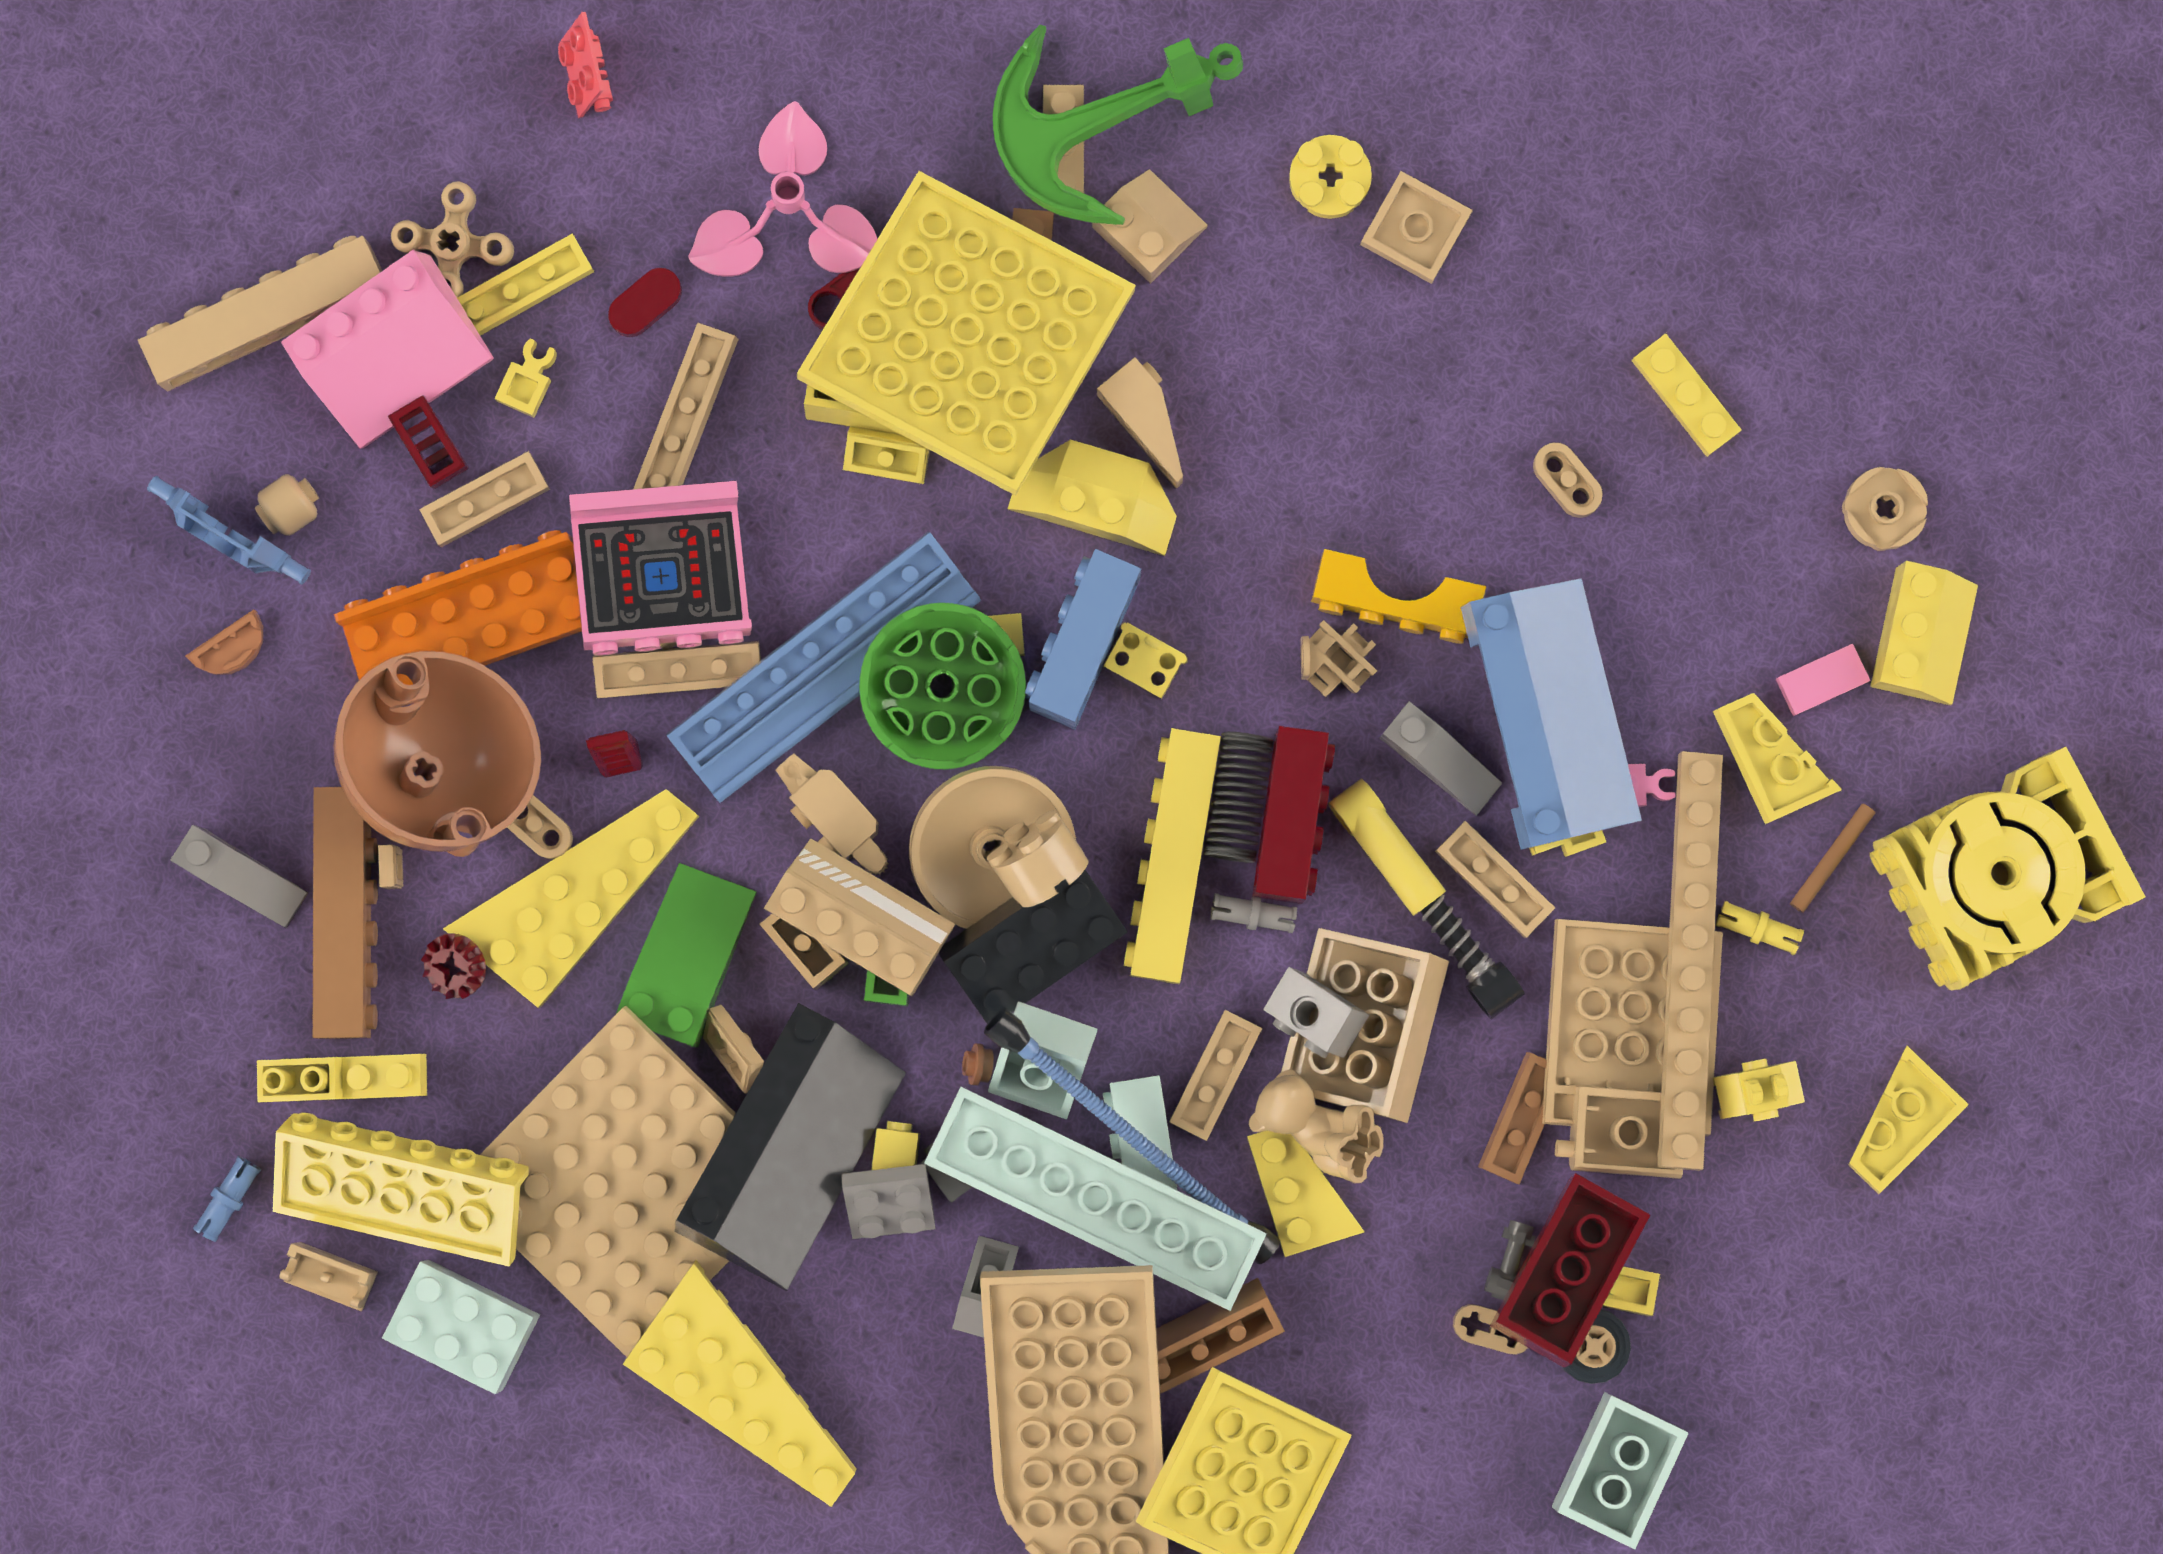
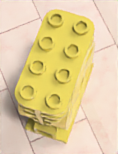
M2067 747L2047 753L2007 774L2001 791L1966 796L1874 841V851L1870 853L1871 861L1880 875L1886 873L1893 887L1889 890V894L1895 907L1900 912L1905 911L1912 923V926L1908 928L1912 940L1919 949L1925 948L1932 963L1928 964V969L1933 980L1939 987L1945 985L1949 990L1962 989L1971 982L1984 978L1993 971L2008 966L2020 957L2033 952L2055 938L2068 925L2071 919L2082 923L2096 921L2124 906L2131 905L2145 898L2138 881ZM2017 788H2019L2022 795L2016 794ZM2049 797H2052L2050 799L2057 812H2055L2049 806L2043 804L2041 801ZM1992 808L1999 809L2004 820L2015 821L2032 829L2048 846L2054 862L2056 879L2052 896L2048 902L2050 908L2047 913L2041 904L2050 884V865L2044 851L2028 833L2017 828L2000 826ZM1951 824L1962 842L1952 864V882L1959 900L1970 912L1978 917L1990 921L2004 922L2014 943H2010L2001 928L1987 926L1970 917L1954 898L1949 883L1948 868L1952 851L1957 843L1950 828ZM1996 863L2002 864L2008 871V880L2004 885L1997 884L1992 878V868ZM2085 866L2092 873V876L2085 879Z

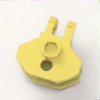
M1767 1059L1741 1063L1743 1071L1713 1078L1721 1108L1718 1111L1720 1119L1753 1114L1754 1121L1779 1117V1108L1805 1102L1796 1061L1769 1066Z

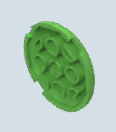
M930 603L917 606L889 621L868 647L859 677L862 710L876 737L886 748L903 760L931 769L960 768L985 758L1010 736L1020 718L1025 700L1026 680L1023 662L1015 644H1013L1007 633L998 623L984 613L954 603ZM938 674H946L952 681V690L945 697H936L931 691L930 683Z

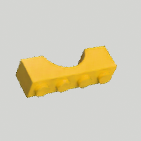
M1324 549L1311 602L1319 604L1318 610L1324 613L1342 616L1344 610L1359 613V620L1363 622L1383 625L1384 619L1400 623L1399 629L1409 633L1423 634L1424 629L1440 632L1439 638L1442 640L1463 644L1464 639H1468L1461 607L1471 601L1484 599L1486 586L1445 577L1440 586L1426 597L1411 601L1398 600L1387 596L1374 585L1369 577L1365 558Z

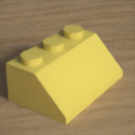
M1905 561L1896 567L1870 687L1951 706L1953 704L1978 585L1948 570L1915 562Z

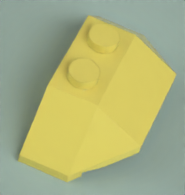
M1071 439L1037 459L1017 495L1012 494L1008 505V510L1162 556L1166 554L1177 518L1150 463Z

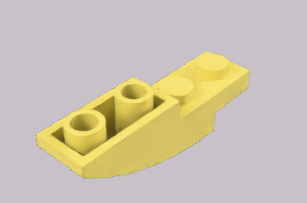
M426 1054L257 1060L258 1102L427 1096Z

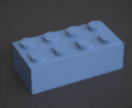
M1097 549L1094 550L1091 559L1085 556L1082 558L1074 577L1076 580L1074 585L1078 586L1074 597L1069 594L1066 595L1058 614V623L1062 624L1058 635L1052 632L1049 634L1041 653L1043 656L1042 661L1046 662L1041 673L1034 670L1026 687L1025 698L1029 699L1030 711L1076 730L1140 582L1141 568Z

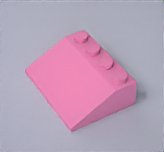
M415 250L410 251L281 341L301 376L360 449L368 446L394 428L388 415L422 395L425 396L428 403L432 402L494 359L431 255Z

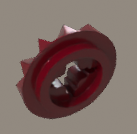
M449 933L437 937L427 945L428 948L421 958L425 969L422 977L428 978L432 984V991H439L446 996V999H464L480 988L486 975V963L480 948L471 939L460 934ZM453 956V959H455L454 964L456 967L461 968V972L453 975L451 980L450 969L440 963L448 962Z

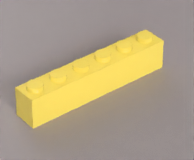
M1171 728L1170 738L1161 737L1158 762H1164L1165 769L1163 779H1154L1151 802L1159 803L1156 820L1148 819L1144 843L1152 844L1149 861L1141 859L1137 884L1145 885L1143 902L1134 900L1130 925L1138 926L1136 943L1127 942L1124 966L1132 967L1130 974L1132 977L1180 984L1221 736Z

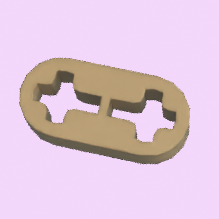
M1468 1304L1458 1309L1453 1317L1455 1333L1459 1338L1468 1343L1508 1354H1519L1528 1348L1517 1341L1514 1342L1513 1347L1507 1346V1338L1495 1334L1496 1329L1491 1326L1489 1332L1476 1329L1472 1336L1466 1334L1467 1328L1461 1325L1463 1317L1470 1318L1472 1312H1478L1477 1317L1479 1321L1491 1324L1497 1310Z

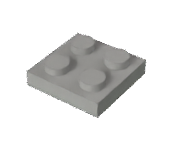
M926 1164L842 1174V1188L852 1239L876 1238L878 1236L900 1233H918L935 1229V1216Z

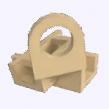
M1323 620L1319 624L1320 628L1310 639L1309 636H1302L1300 639L1302 680H1308L1325 697L1340 683L1352 693H1357L1361 689L1360 686L1377 672L1365 659L1366 655L1376 644L1372 640L1368 643L1356 632L1358 627L1354 623L1340 636ZM1340 647H1341L1349 656H1347V655L1340 649Z

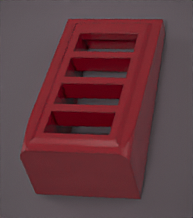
M424 395L388 415L389 420L431 488L436 489L469 469ZM424 412L427 417L425 420L408 430L405 428L403 423ZM433 427L435 430L434 434L415 444L412 439L413 437ZM440 441L442 442L444 448L424 458L422 455L423 451ZM450 456L453 460L451 464L435 473L430 467Z
M626 730L590 737L586 740L587 748L596 766L606 778L638 771L643 767L638 741Z

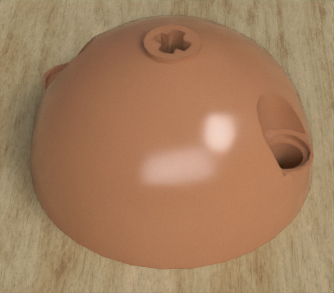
M411 652L388 659L368 671L354 685L344 701L338 717L333 745L334 762L339 782L349 802L366 823L388 839L407 847L427 851L448 852L459 857L470 855L480 843L489 840L511 825L524 811L534 794L541 765L540 740L535 722L526 704L516 691L497 673L481 663L446 652ZM397 674L408 676L413 685L403 684L397 678ZM458 831L469 833L473 838H465Z

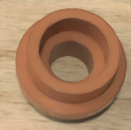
M975 1043L971 1051H965L962 1061L963 1076H968L970 1085L977 1086L980 1082L988 1083L990 1081L994 1060L992 1049H984L982 1044Z

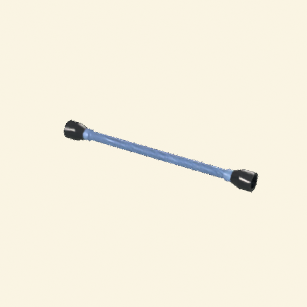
M1004 1007L990 1019L984 1029V1034L999 1047L1018 1053L1023 1059H1028L1034 1063L1043 1073H1047L1048 1077L1055 1080V1083H1059V1086L1067 1090L1068 1094L1075 1097V1100H1079V1103L1087 1107L1088 1111L1099 1117V1120L1107 1124V1127H1111L1112 1131H1115L1116 1134H1119V1137L1127 1141L1128 1144H1131L1132 1148L1143 1154L1144 1158H1147L1151 1164H1154L1156 1168L1162 1171L1163 1174H1166L1168 1178L1174 1181L1175 1184H1178L1192 1198L1267 1233L1254 1261L1257 1264H1263L1270 1259L1280 1244V1239L1264 1225L1249 1221L1240 1213L1237 1214L1230 1207H1227L1210 1190H1207L1198 1180L1191 1177V1174L1183 1170L1182 1167H1179L1178 1163H1175L1159 1147H1156L1147 1137H1144L1134 1126L1132 1127L1127 1120H1124L1122 1116L1120 1117L1107 1103L1100 1100L1090 1089L1088 1090L1075 1076H1072L1070 1072L1068 1073L1051 1056H1047L1048 1054L1043 1049H1039L1038 1042L1030 1037L1023 1022L1010 1010Z

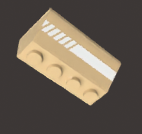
M813 839L808 841L787 869L764 907L770 913L912 997L955 926L953 922Z

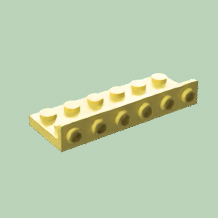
M294 1113L276 1131L273 1212L510 1266L516 1256L520 1185L527 1178L529 1167L517 1164L508 1158L495 1159L475 1154L468 1149H451L438 1146L429 1140H412L396 1136L389 1131H372L359 1128L350 1122L337 1123L319 1119L310 1113Z

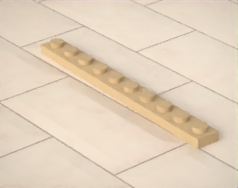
M1685 751L1678 754L1658 1167L1700 1171L1703 1170L1723 762V755Z

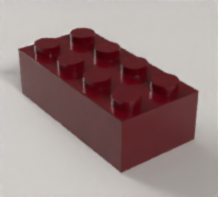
M1279 726L1275 733L1252 897L1302 904L1306 900V895L1312 896V893H1315L1318 869L1310 868L1312 854L1318 855V852L1321 851L1324 827L1316 826L1318 813L1323 814L1324 810L1326 811L1329 796V786L1322 785L1324 772L1329 773L1330 769H1332L1335 753V744L1328 743L1329 733Z
M1575 1173L1564 1186L1490 1326L1563 1368L1571 1365L1643 1231L1650 1214Z

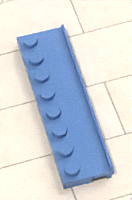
M927 532L669 731L666 736L704 782L717 801L721 803L860 695L859 677L864 656L875 636L889 621L909 609L925 604L954 603L972 608L981 599L933 535Z

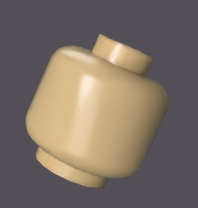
M285 474L258 493L259 505L255 507V510L273 534L279 531L285 536L293 535L317 517V508L313 502L318 500L319 496L306 478L298 482L293 476Z

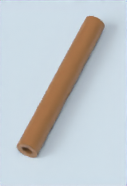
M1863 803L1860 805L1790 902L1791 906L1804 913L1875 815L1873 809Z

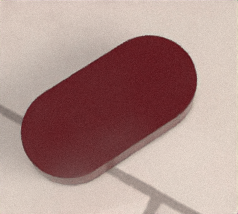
M666 268L652 269L611 303L608 311V318L614 330L625 337L638 336L677 305L682 295V286L676 274Z

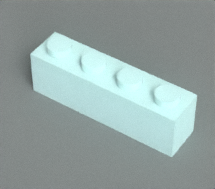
M1160 1075L1110 1083L1111 1092L1103 1093L1104 1103H1107L1120 1117L1122 1116L1124 1120H1127L1132 1127L1134 1126L1144 1137H1147L1148 1140L1173 1160ZM1109 1134L1113 1159L1121 1158L1123 1165L1177 1190V1184L1168 1178L1166 1174H1163L1154 1164H1151L1147 1158H1144L1143 1154L1132 1148L1131 1144H1128L1127 1141L1119 1137V1134Z

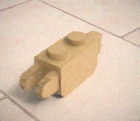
M795 754L780 764L776 771L792 794L789 798L796 805L790 812L806 829L813 824L820 831L823 837L818 843L841 855L848 861L854 857L870 874H875V876L876 874L881 875L887 869L889 863H887L888 858L882 853V850L872 840L878 835L879 822L832 770H819L816 772Z

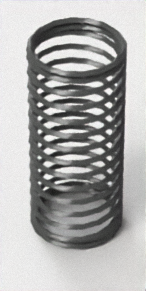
M1227 731L1221 734L1223 737L1220 739L1224 744H1227L1219 748L1221 752L1225 753L1218 757L1223 763L1216 767L1222 773L1215 775L1216 779L1222 782H1217L1213 785L1216 789L1220 790L1212 794L1214 798L1218 799L1211 803L1217 810H1212L1209 813L1217 819L1208 821L1209 825L1215 828H1210L1206 831L1214 837L1207 838L1205 841L1214 847L1207 846L1204 848V855L1229 861L1254 863L1257 851L1236 848L1212 841L1258 845L1257 841L1229 837L1214 832L1259 836V832L1231 828L1216 823H1233L1260 827L1261 824L1258 822L1238 820L1218 814H1237L1261 818L1263 815L1261 813L1231 809L1217 804L1264 808L1263 804L1233 800L1219 795L1265 799L1266 797L1261 794L1240 792L1221 786H1239L1266 790L1267 787L1264 785L1242 783L1223 777H1243L1260 781H1267L1268 778L1261 775L1239 773L1222 767L1268 772L1270 770L1268 767L1241 764L1224 758H1241L1269 763L1271 761L1270 758L1243 755L1226 749H1244L1271 753L1273 751L1269 748L1273 747L1272 743L1274 741L1265 736Z

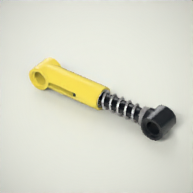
M1359 779L1328 803L1333 814L1347 832L1354 836L1411 914L1414 916L1421 912L1423 915L1422 921L1429 922L1432 926L1431 932L1437 933L1441 938L1440 944H1445L1450 950L1449 956H1454L1459 962L1458 968H1463L1466 971V979H1469L1468 982H1470L1466 986L1467 990L1491 1020L1525 995L1522 987L1507 967L1500 961L1495 964V962H1492V958L1488 957V953H1482L1479 949L1480 942L1473 941L1470 937L1471 930H1465L1461 925L1462 918L1454 916L1452 913L1453 906H1447L1443 901V893L1446 890L1386 813V809L1380 799L1363 779Z

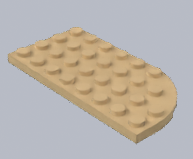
M1153 1265L981 1272L980 1287L993 1474L999 1506L1007 1524L1013 1527L1014 1531L1025 1543V1549L1030 1554H1169L1168 1538L1142 1527L1136 1522L1164 1465Z

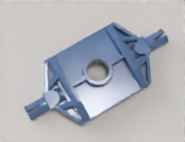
M158 476L153 477L148 484L147 491L166 501L165 503L173 510L176 524L254 573L266 571L284 573L298 581L301 585L310 576L311 570L309 568L307 569L291 558V555L261 536L255 544L233 529L228 536L225 535L228 527L205 513L209 506L190 495L187 491L179 487H173Z

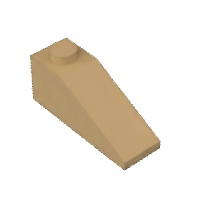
M1134 357L1097 388V396L1171 484L1178 488L1183 482V474L1162 388L1159 386L1162 379L1148 362L1142 365Z

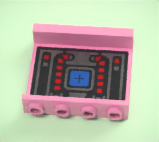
M737 481L569 495L584 650H593L594 655H611L618 653V647L635 646V651L646 652L660 649L661 643L677 642V647L690 648L702 645V640L718 638L720 644H734L744 641L743 636L751 635L752 623L748 613L737 508Z

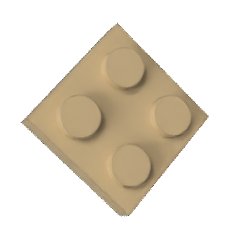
M1400 171L1360 245L1432 284L1473 210Z

